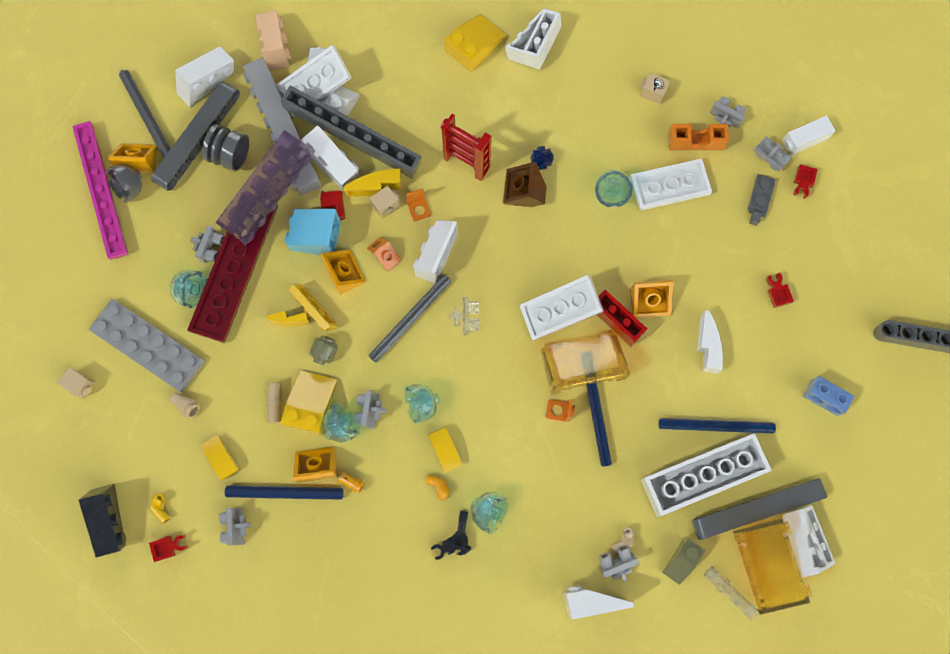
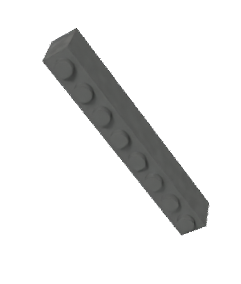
M291 85L281 99L283 109L314 126L318 125L325 132L394 169H400L401 173L410 178H413L421 164L422 156Z

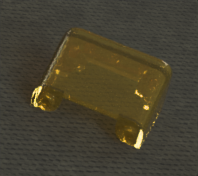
M606 330L597 336L558 344L556 342L545 343V347L541 349V355L550 394L561 393L560 391L565 389L571 390L574 387L608 380L609 382L614 378L616 381L626 380L630 375V371L617 334L615 332L612 333V330Z
M783 518L733 530L760 615L811 603L809 597L813 595L809 584H804L789 541L788 534H792L788 521L784 522Z

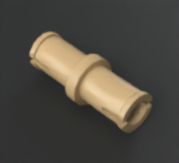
M268 383V401H266V405H268V423H280V405H282V401H280L281 383Z

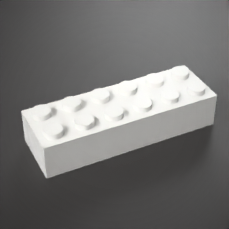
M754 433L641 479V482L656 517H659L772 470Z

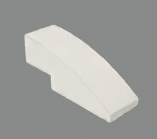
M705 310L701 314L697 352L704 353L702 371L718 374L722 371L723 366L722 344L715 321L710 311Z

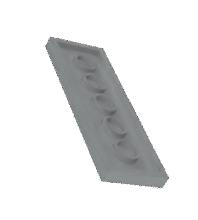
M111 299L88 329L181 393L205 362L114 299Z

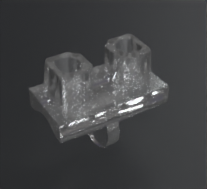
M462 297L463 313H460V307H454V313L449 314V319L454 320V326H460V320H463V335H469V332L479 331V319H468V313H479V302L468 301V297Z

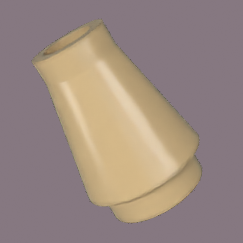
M175 392L170 398V402L176 406L184 417L193 418L200 409L197 401L178 392Z

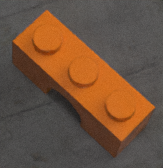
M672 124L668 132L669 150H724L729 142L728 124H709L703 130H691V124Z

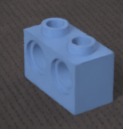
M818 376L810 381L803 397L839 416L847 412L854 395Z

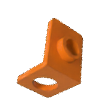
M423 189L414 190L406 194L407 205L414 222L431 216ZM417 206H422L425 212L422 215H417L414 209Z
M379 237L367 247L368 251L376 256L386 271H389L401 261V258L391 244L382 237Z
M569 399L568 402L548 400L546 419L568 422L570 417L574 416L575 406L572 405L573 399ZM559 405L562 408V414L554 416L551 413L552 406Z

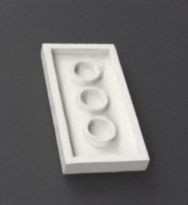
M331 45L279 82L276 87L281 97L284 96L291 85L320 101L352 77L335 46Z
M702 159L630 175L639 211L708 196L712 193Z
M586 275L519 305L531 338L534 341L603 312L590 275Z

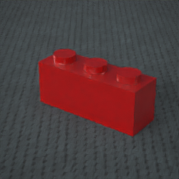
M605 289L598 296L603 312L596 315L632 347L648 328Z

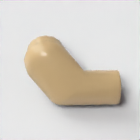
M626 527L623 530L620 542L611 545L614 555L618 553V547L627 545L629 549L632 547L635 539V532L632 528Z

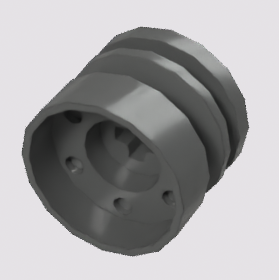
M215 124L210 128L205 137L202 150L203 159L215 165L221 164L223 168L238 171L244 164L248 154L249 137L247 134L234 130L231 132L229 128Z

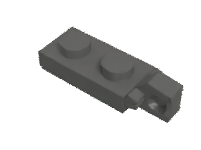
M759 174L756 176L747 208L748 213L752 214L749 224L757 226L760 218L765 217L776 179Z

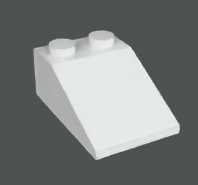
M579 585L567 587L568 591L563 592L567 614L572 620L634 607L632 602L583 589Z

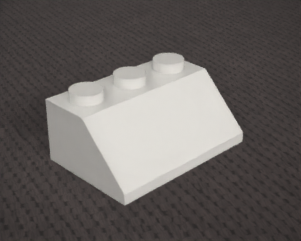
M436 221L434 226L431 225L428 231V241L422 244L420 250L422 254L419 259L415 260L413 265L415 276L434 284L438 281L458 235L457 222Z

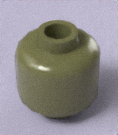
M321 335V337L315 338L309 354L314 358L313 361L315 363L324 365L325 362L331 363L333 361L338 346L335 344L334 339Z

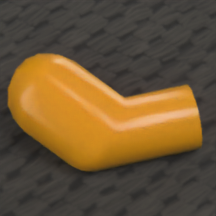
M428 474L425 483L436 487L439 500H446L450 494L446 481Z

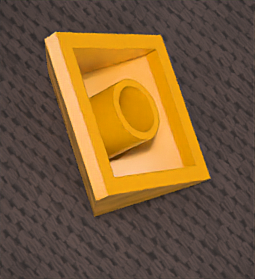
M121 143L108 156V159L114 166L126 164L140 172H154L158 147L150 144Z
M351 250L320 254L340 295L366 282Z
M673 280L634 283L630 289L632 314L636 318L671 315Z
M335 447L295 452L294 481L302 483L338 477Z

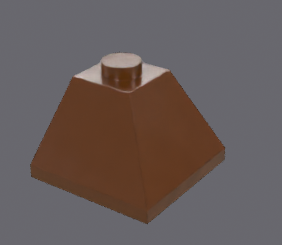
M536 162L507 169L503 204L523 207H535L545 204L547 186Z

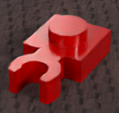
M802 164L797 167L793 183L798 184V186L794 189L793 196H796L799 191L804 193L803 199L809 195V188L814 186L818 169Z
M781 273L775 275L777 281H773L771 275L766 277L767 284L772 287L768 290V294L773 308L794 302L788 284L782 285L781 283L783 280Z
M179 535L173 541L171 536L149 542L153 562H159L176 556L174 550H187L188 546L181 547L179 545L180 540L185 539L186 536Z

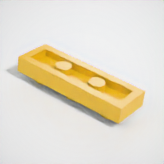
M293 284L289 288V291L293 294V299L301 303L306 314L314 318L319 329L322 331H333L338 326L302 284Z

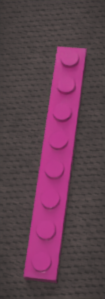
M91 121L72 126L107 257L113 260L128 255L108 177L105 175V167L94 126Z

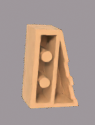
M276 10L255 15L257 29L260 34L259 41L262 44L261 53L268 70L289 67L288 59L292 58L289 48L285 46L288 40L286 33L282 32V28H285L283 18L278 16Z

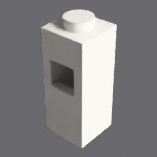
M825 116L788 132L783 139V145L793 155L828 140L836 130L829 118Z

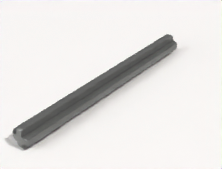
M121 70L119 77L164 159L171 148L128 70Z
M443 275L369 354V358L373 362H378L451 283V279Z

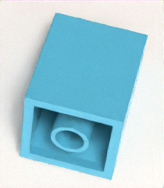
M294 209L293 215L289 218L290 231L285 237V244H287L289 250L316 255L334 252L341 225L336 209Z

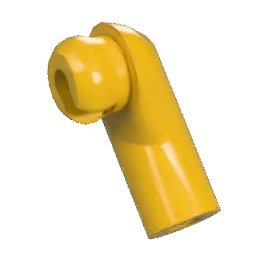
M157 493L152 497L150 511L164 524L169 520L170 516L164 511V495Z

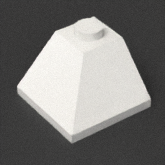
M340 86L322 98L320 102L349 116L360 94Z

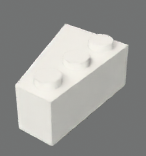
M544 8L529 23V26L523 32H520L511 44L509 43L505 47L507 58L540 70L562 27L560 13Z
M218 47L176 69V91L178 96L191 108L217 87L220 82L234 73V60L221 47Z
M318 125L301 139L307 155L343 191L345 185L360 178L358 166L353 161L350 162L347 159L346 154L341 149H338Z
M812 505L792 510L782 515L797 579L820 574L836 564Z

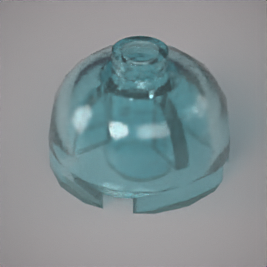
M606 170L596 181V198L606 207H620L624 205L632 195L631 179L621 170Z
M192 269L182 270L173 277L170 283V294L178 304L188 308H196L207 278L202 275L201 271Z
M413 384L405 387V404L409 403L411 410L407 411L413 423L418 424L430 420L435 415L437 404H439L438 395L433 393L432 389L427 385Z
M334 403L323 416V434L327 439H332L335 442H349L360 434L358 432L360 426L354 422V416L350 412L346 414L343 411L345 409L343 405Z
M486 492L479 498H475L471 505L472 520L475 525L488 534L495 532L498 528L494 526L498 521L502 523L507 513L509 503L505 500L508 498L496 492Z

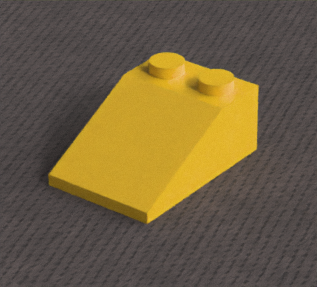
M479 14L458 26L444 39L445 51L472 72L507 35L482 14Z
M300 370L286 402L280 424L288 428L322 436L338 380Z

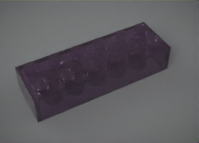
M284 130L215 223L245 246L248 242H251L255 237V232L266 222V217L277 207V202L286 195L288 187L297 180L299 172L310 162L312 155L303 142Z

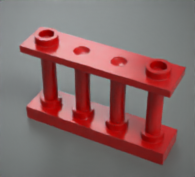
M451 114L441 124L444 160L448 161L451 155L473 167L475 178L482 181L491 167L492 136L486 132L482 137L478 138L456 126L455 115Z

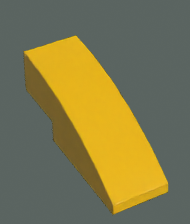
M387 169L357 178L344 186L346 197L373 196L386 186L390 189H401V170Z

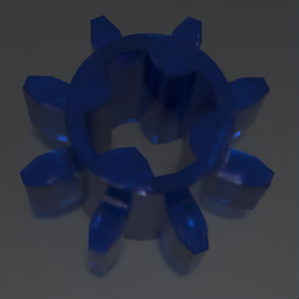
M539 146L537 150H533L531 162H536L539 170L547 169V166L552 165L554 156L550 148L545 149V146Z

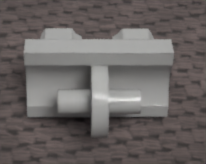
M722 96L719 101L715 102L710 114L716 116L715 120L719 121L720 124H728V127L733 125L739 128L745 118L746 108L737 105L733 110L728 107L731 101Z
M767 136L753 150L756 156L764 159L774 171L777 170L778 172L792 158L780 148L782 146L780 143L775 144Z
M207 225L204 234L199 233L197 238L191 237L190 242L194 244L192 250L196 251L195 257L202 263H206V261L215 262L218 252L212 250L213 244L221 246L224 236L216 232L213 227Z
M366 391L365 394L357 395L356 402L357 405L363 406V413L356 412L354 414V422L363 427L375 429L376 420L380 421V415L386 414L387 409L382 408L379 394L373 393V391Z
M227 508L226 512L219 514V522L227 524V532H221L220 543L227 544L228 546L244 545L246 528L252 527V523H246V517L243 515L242 508Z
M627 545L618 547L617 551L620 556L618 558L612 559L609 552L599 556L601 563L599 568L605 578L612 575L613 579L621 577L622 581L625 582L627 581L626 574L632 572L631 567L639 564L636 556Z

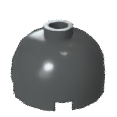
M118 164L105 170V175H109L111 179L108 181L110 187L119 199L122 196L125 198L123 202H129L139 195L142 187V175L137 169L134 170L126 164Z

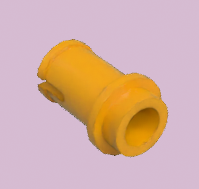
M345 471L342 472V477H339L338 483L352 489L353 493H360L365 485L362 479H357Z

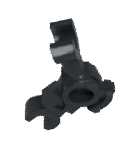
M460 510L458 528L452 537L442 541L443 545L435 544L431 547V550L435 548L441 550V554L435 557L436 560L442 559L446 552L448 555H451L455 550H461L457 553V555L461 556L471 550V546L467 545L468 537L465 533L468 511Z

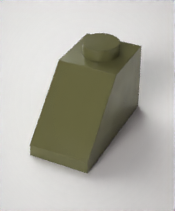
M688 538L683 539L662 573L680 585L696 567L706 550Z

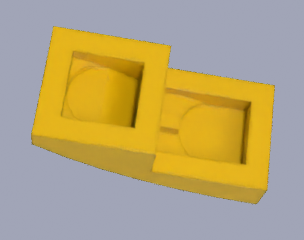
M284 310L266 316L271 324L277 326L297 327L310 324L306 312L289 317Z
M446 427L428 434L445 473L463 465Z
M218 435L200 445L221 481L239 470Z

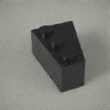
M115 483L92 489L78 499L93 551L97 558L121 551L126 543V535L122 528Z

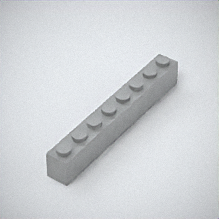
M260 58L243 65L245 69L243 76L246 83H251L252 85L250 92L254 99L258 98L259 103H256L259 112L260 114H265L266 118L263 121L267 129L271 128L273 132L270 134L274 144L278 143L280 147L277 149L281 160L285 158L287 163L284 165L288 175L292 174L294 178L291 180L294 190H299L302 196L321 188L322 186L289 113L283 109L282 98L264 59Z

